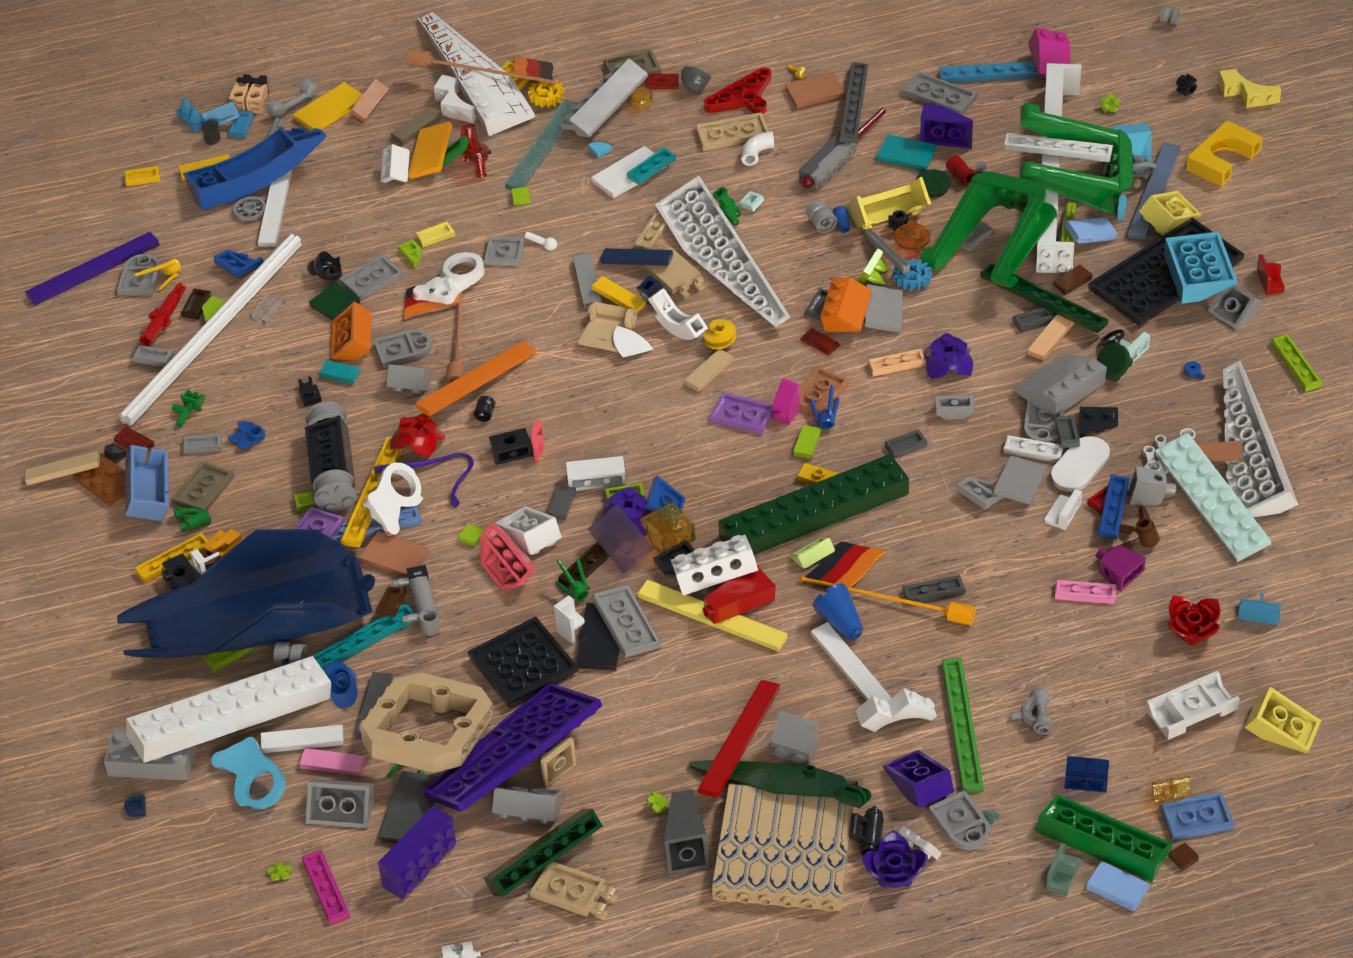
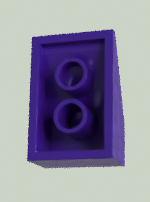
M924 104L921 114L920 141L939 146L972 149L973 120L941 105Z
M919 750L883 765V769L906 799L918 808L928 806L929 803L937 799H943L954 792L950 770Z

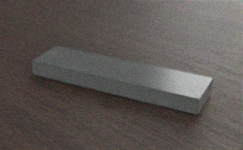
M372 672L355 732L357 740H361V732L359 731L361 721L365 720L369 710L374 708L378 698L382 697L386 687L392 683V674Z

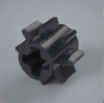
M1188 73L1186 76L1181 75L1176 81L1178 86L1176 90L1184 96L1193 94L1197 89V84H1195L1197 79Z
M897 210L888 216L889 228H892L893 231L903 232L906 227H910L909 215H906L904 211Z

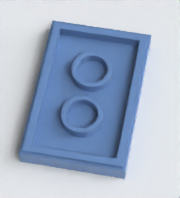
M1222 792L1160 803V810L1172 841L1234 829V822Z

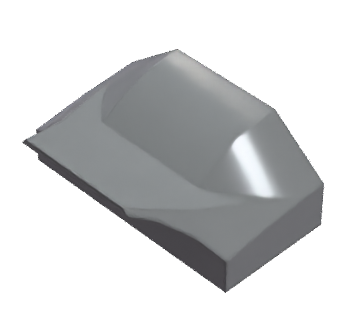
M973 395L935 396L936 415L945 420L965 419L974 414Z

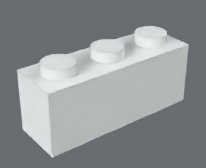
M623 456L566 462L568 486L576 488V491L626 485Z

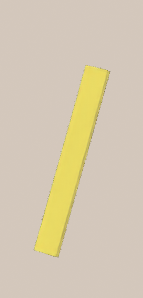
M647 580L638 592V598L778 652L788 638V633L741 615L713 624L709 618L704 616V601L689 595H683L681 592Z

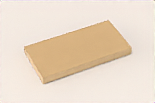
M762 113L695 125L703 151L745 144L749 138L756 134L769 132Z

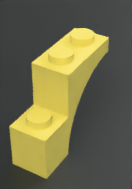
M1236 69L1219 71L1218 86L1223 97L1241 95L1246 108L1280 103L1281 88L1279 85L1265 86L1250 82L1242 77Z

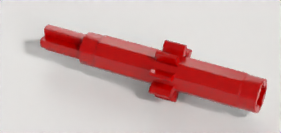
M178 283L159 309L155 308L149 314L148 318L151 320L139 338L142 345L150 346L161 329L164 331L171 324L172 321L169 318L186 290V286H183L182 283Z

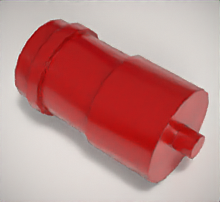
M957 155L952 156L946 163V169L966 186L970 184L971 178L976 175L975 171L969 168Z

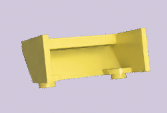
M920 177L909 185L863 199L857 196L845 206L858 229L862 228L865 231L872 229L874 224L888 221V216L897 210L904 211L906 215L910 213L912 216L921 214V210L929 206L931 202L923 178Z

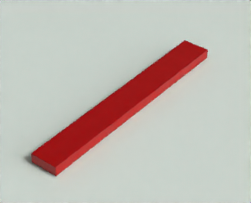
M760 680L698 787L699 794L715 798L720 796L777 696L780 684Z

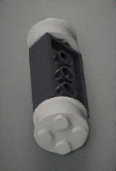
M334 401L317 403L311 406L305 414L307 424L305 434L310 478L315 492L314 501L320 509L330 513L350 508L354 505L357 498L356 490L354 489L355 478L346 411Z

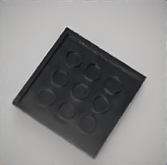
M536 616L467 651L468 657L509 708L535 695L549 683L556 684L578 672L576 663Z

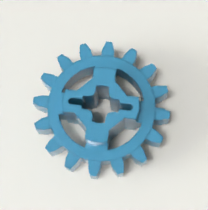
M915 258L912 261L905 259L910 265V271L903 273V275L894 266L893 282L897 283V287L903 286V290L909 288L910 291L916 288L919 291L920 287L926 288V284H930L932 272L927 262L922 264L921 259L918 262L915 261Z

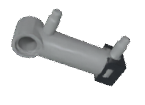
M426 565L406 568L407 577L393 580V586L409 585L417 613L403 616L402 621H419L420 630L424 635H436L440 630L439 613L432 595Z

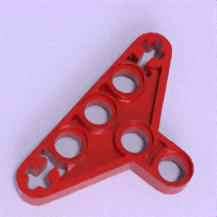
M766 67L759 68L704 99V110L708 113L746 107L754 114L766 113L767 102L761 95L772 79L771 70Z

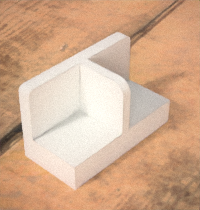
M392 144L382 150L381 182L387 183L392 180L407 182L408 149Z
M568 595L554 606L557 633L573 644L575 643L574 631L583 625L585 621L582 616L575 612L574 599Z

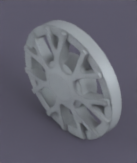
M244 197L234 204L233 212L240 220L253 221L264 215L266 204L259 197Z

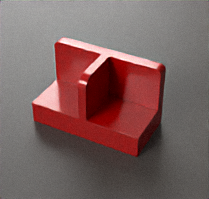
M1260 254L1258 256L1257 272L1266 295L1284 292L1285 286L1280 276L1281 265L1275 262L1266 263L1263 254Z

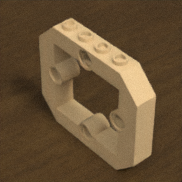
M422 672L396 678L390 686L386 687L385 693L382 697L378 698L374 708L369 710L365 720L361 721L359 726L361 741L372 758L431 773L460 767L492 721L493 703L482 687ZM409 699L431 704L432 710L438 713H445L450 709L468 713L466 717H458L454 720L453 736L446 746L419 739V734L413 730H406L400 734L387 731L390 726L397 723L398 714Z

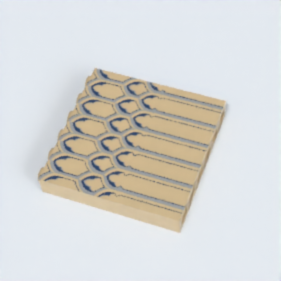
M729 784L712 883L713 900L841 911L851 840L849 838L851 815L854 813L855 807L840 803L835 798L774 794L751 786Z

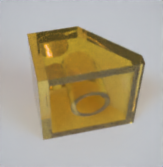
M673 501L640 518L652 546L660 554L685 540L688 543L696 540L695 524Z

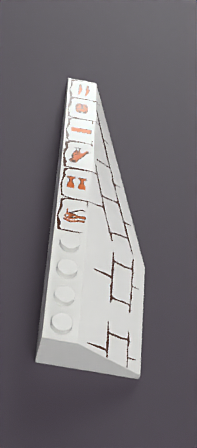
M431 12L418 17L419 23L443 61L506 72L435 13ZM446 65L452 77L458 79V87L468 103L475 107V115L488 136L535 117L534 112L511 76Z

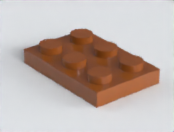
M102 453L100 454L99 467L72 474L75 481L109 506L125 496V470Z

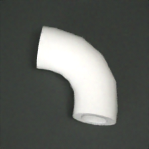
M773 131L756 134L747 140L742 147L741 160L744 165H755L759 160L758 154L761 151L774 149Z

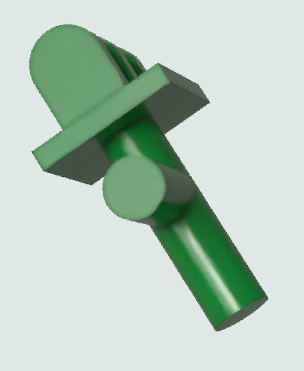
M187 390L184 395L181 394L180 397L185 407L176 404L172 406V411L180 413L175 423L177 426H183L192 409L202 411L201 406L205 401L204 394L198 395L197 392L192 393L190 390Z

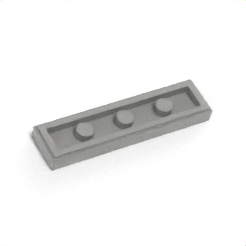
M591 254L573 256L584 309L589 308V305H592L593 302L602 303L600 294L592 290V284L597 280Z

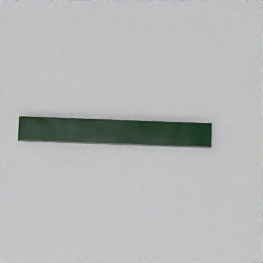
M990 264L982 270L980 277L991 282V273L995 265ZM1015 274L1013 275L1017 277L1018 281L1012 288L998 285L1095 333L1100 332L1108 325L1109 319Z

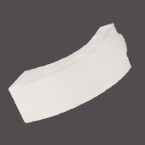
M664 288L648 299L657 312L654 315L667 331L676 337L691 340L708 329L699 313L687 315L681 312Z

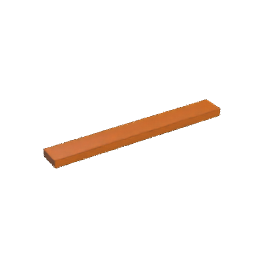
M521 341L418 401L416 408L427 416H431L535 355L536 349Z

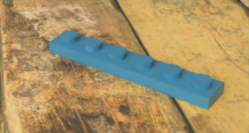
M1034 61L939 67L940 79L949 83L1042 77L1038 76Z

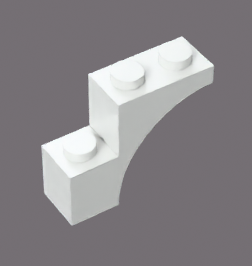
M441 75L434 86L435 100L442 101V116L474 123L476 120L475 107L463 102L457 96L459 92L458 79Z
M905 688L888 702L872 696L856 710L860 725L873 732L889 723L902 719L922 718L932 721L937 717L934 709L935 705L931 699L922 697L916 692Z

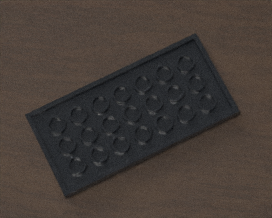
M1192 217L1089 282L1088 289L1138 326H1141L1180 301L1164 256L1165 238L1212 233L1213 231ZM1222 238L1231 265L1234 266L1244 259V253Z

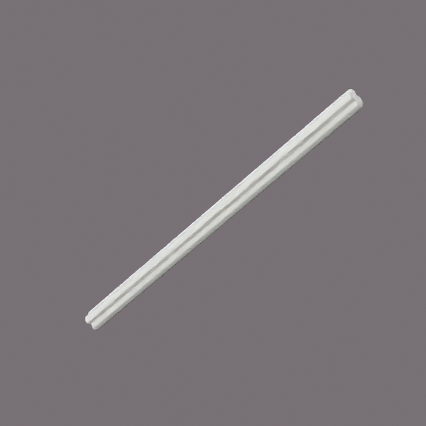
M290 234L119 414L121 417L120 421L123 424L127 423L128 426H132L300 248L302 244L300 243L301 239L299 236Z

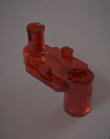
M476 124L461 125V137L465 136L469 139L466 151L461 154L463 161L468 162L469 158L475 163L476 177H486L485 161L488 159V155L491 154V150L485 144H481L478 141Z

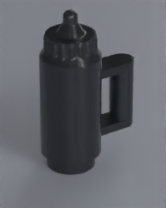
M877 806L867 809L864 816L857 813L851 815L849 838L859 842V850L862 856L870 850L876 852L882 839L884 818L882 811L877 809ZM859 824L862 825L861 834L858 833Z

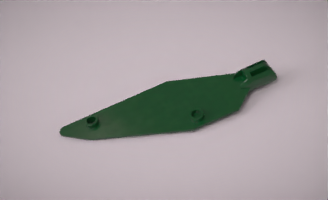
M714 760L692 761L689 763V766L708 772ZM739 761L729 780L774 794L835 798L840 803L856 808H861L872 796L868 789L847 783L844 776L816 768L813 765Z

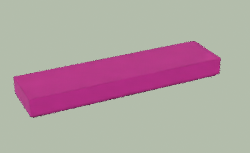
M322 850L301 857L329 924L349 918V911Z

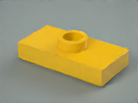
M805 463L797 476V480L814 484L839 473Z

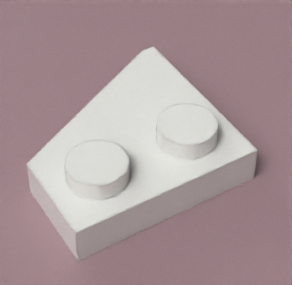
M902 826L898 832L908 841L910 847L913 848L916 845L920 850L924 851L928 855V859L932 856L938 860L942 852L906 827Z

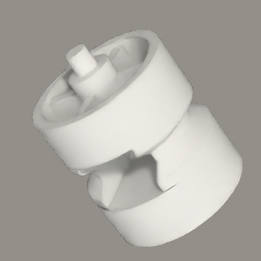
M472 941L462 942L458 947L454 944L441 946L443 953L441 958H477L481 956L480 952L473 951Z

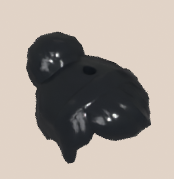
M325 251L320 252L315 260L310 261L307 266V270L311 275H317L324 280L335 281L343 275L340 257L334 258Z

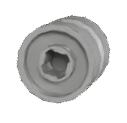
M816 200L807 207L806 215L818 232L827 233L836 226L837 218L825 201Z
M278 641L273 653L274 666L281 667L307 658V645L294 643L291 646L289 642Z

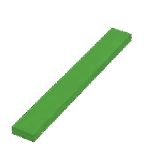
M962 658L942 659L941 664L962 791L965 790L967 793L983 791L984 787Z

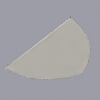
M616 326L613 340L615 347L622 357L654 350L639 334L627 328Z

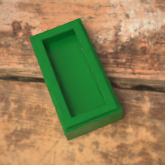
M462 136L447 147L442 167L466 151L469 140L467 137Z

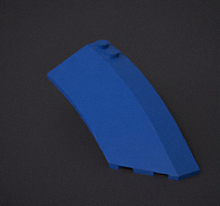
M277 127L278 130L247 151L217 164L185 172L183 175L201 209H211L218 204L225 205L230 203V201L249 195L284 176L301 163L326 138V134L319 128H314L313 131H305V128L292 127L291 130H284L283 127Z

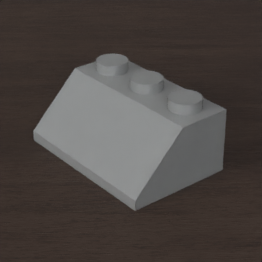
M325 779L310 780L307 788L306 824L368 828L374 805L375 783Z
M503 783L494 788L492 813L498 814L500 818L517 816L518 820L531 821L532 818L539 819L538 822L542 824H551V821L558 819L565 791Z

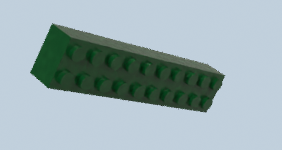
M888 454L718 520L719 537L725 542L731 540L734 536L746 535L753 555L906 496L909 494V478L894 457Z

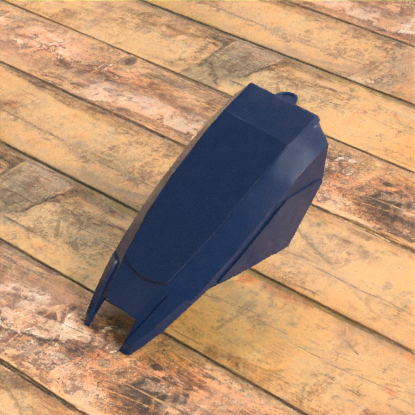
M256 529L216 561L194 582L150 598L117 615L118 624L146 622L150 642L149 649L123 650V654L143 658L190 657L193 655L212 654L268 645L332 629L373 612L368 592L375 585V577L371 574L363 577L359 559L353 557L342 543L316 529Z

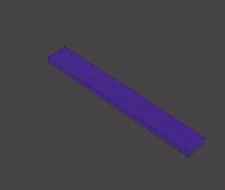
M148 232L25 291L26 296L35 306L126 262L135 255L143 254L159 246V241L151 232Z

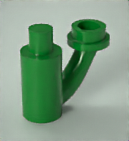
M176 506L173 509L177 520L185 519L184 515H192L179 525L182 532L187 529L192 531L211 522V517L206 509L180 508V506Z

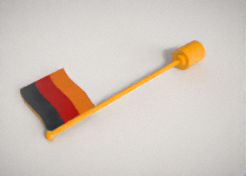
M841 541L834 546L835 551L824 557L816 568L806 576L800 577L801 583L809 582L827 587L843 583L850 592L943 611L944 616H947V621L972 626L975 618L976 607L951 601L950 605L947 604L943 608L851 588L864 577L874 562L886 553V551Z

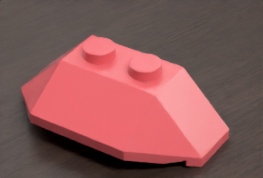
M494 522L480 535L481 566L501 590L522 586L535 572V564L515 540Z

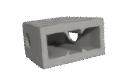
M1136 466L1128 488L1129 505H1159L1162 503L1164 494L1175 495L1176 484L1167 483L1166 473L1163 471Z

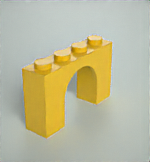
M1227 120L1213 134H1210L1202 144L1200 143L1192 153L1188 154L1186 170L1222 187L1232 177L1233 164L1216 157L1213 153L1220 150H1231L1252 159L1261 151L1263 137Z

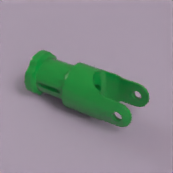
M725 187L718 188L713 193V198L719 202L721 210L731 224L738 225L739 220L737 217L741 216L739 207L734 199L730 198Z

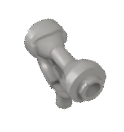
M1042 688L1033 690L1029 694V699L1022 705V711L1011 712L1012 720L1024 719L1026 724L1033 727L1034 732L1041 735L1052 731L1053 721L1050 717H1047L1045 712V706L1050 701L1049 692ZM1035 707L1037 708V718L1032 715V710Z

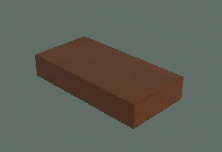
M1079 265L1055 279L1053 286L1066 295L1091 280L1093 274Z
M387 587L376 609L377 617H395L407 594L406 587Z

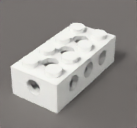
M737 535L732 537L731 540L716 542L710 547L698 548L693 553L687 555L680 554L671 560L683 595L758 570L746 535Z

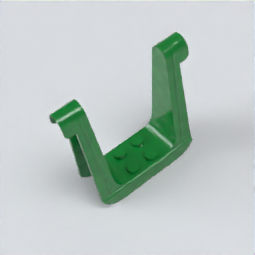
M1027 103L1022 105L1020 109V123L1024 128L1048 138L1113 145L1110 162L1100 161L1104 165L1103 175L1105 177L1033 162H1024L1020 165V178L1037 181L1045 189L1102 210L1106 214L1114 213L1118 209L1119 196L1122 191H1127L1133 183L1132 143L1128 135L1122 130H1115L1040 112V107L1035 104Z
M995 172L979 173L971 178L969 186L933 248H924L919 260H922V264L927 262L928 267H931V269L941 270L990 209L997 206H1004L1007 209H1018L1023 213L991 273V282L993 284L1012 288L1018 281L1017 277L1013 274L1053 220L1057 218V211L1053 205L1044 202L1047 197L1046 189L1037 181Z

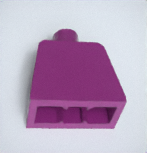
M1120 545L1114 547L1110 552L1100 548L1096 553V558L1100 560V574L1111 584H1116V589L1120 592L1145 571L1146 557Z

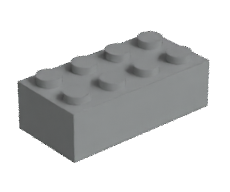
M113 729L104 764L108 777L189 781L197 746L195 745L144 763L126 736V730Z

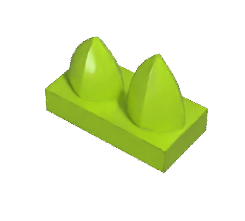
M877 248L857 282L864 285L867 280L874 284H886L883 277L877 272L889 271L887 263L881 258L883 251Z

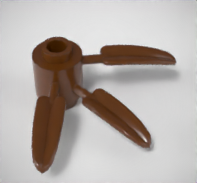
M1144 506L1139 508L1140 520L1137 521L1136 528L1120 524V533L1130 535L1132 532H1136L1138 538L1120 544V546L1131 549L1134 547V543L1140 541L1143 547L1151 548L1160 541L1155 524L1151 521L1148 511ZM1114 547L1109 548V549H1106V550H1107L1108 552H1110Z

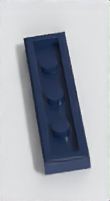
M605 248L600 257L601 264L668 266L673 257V250Z

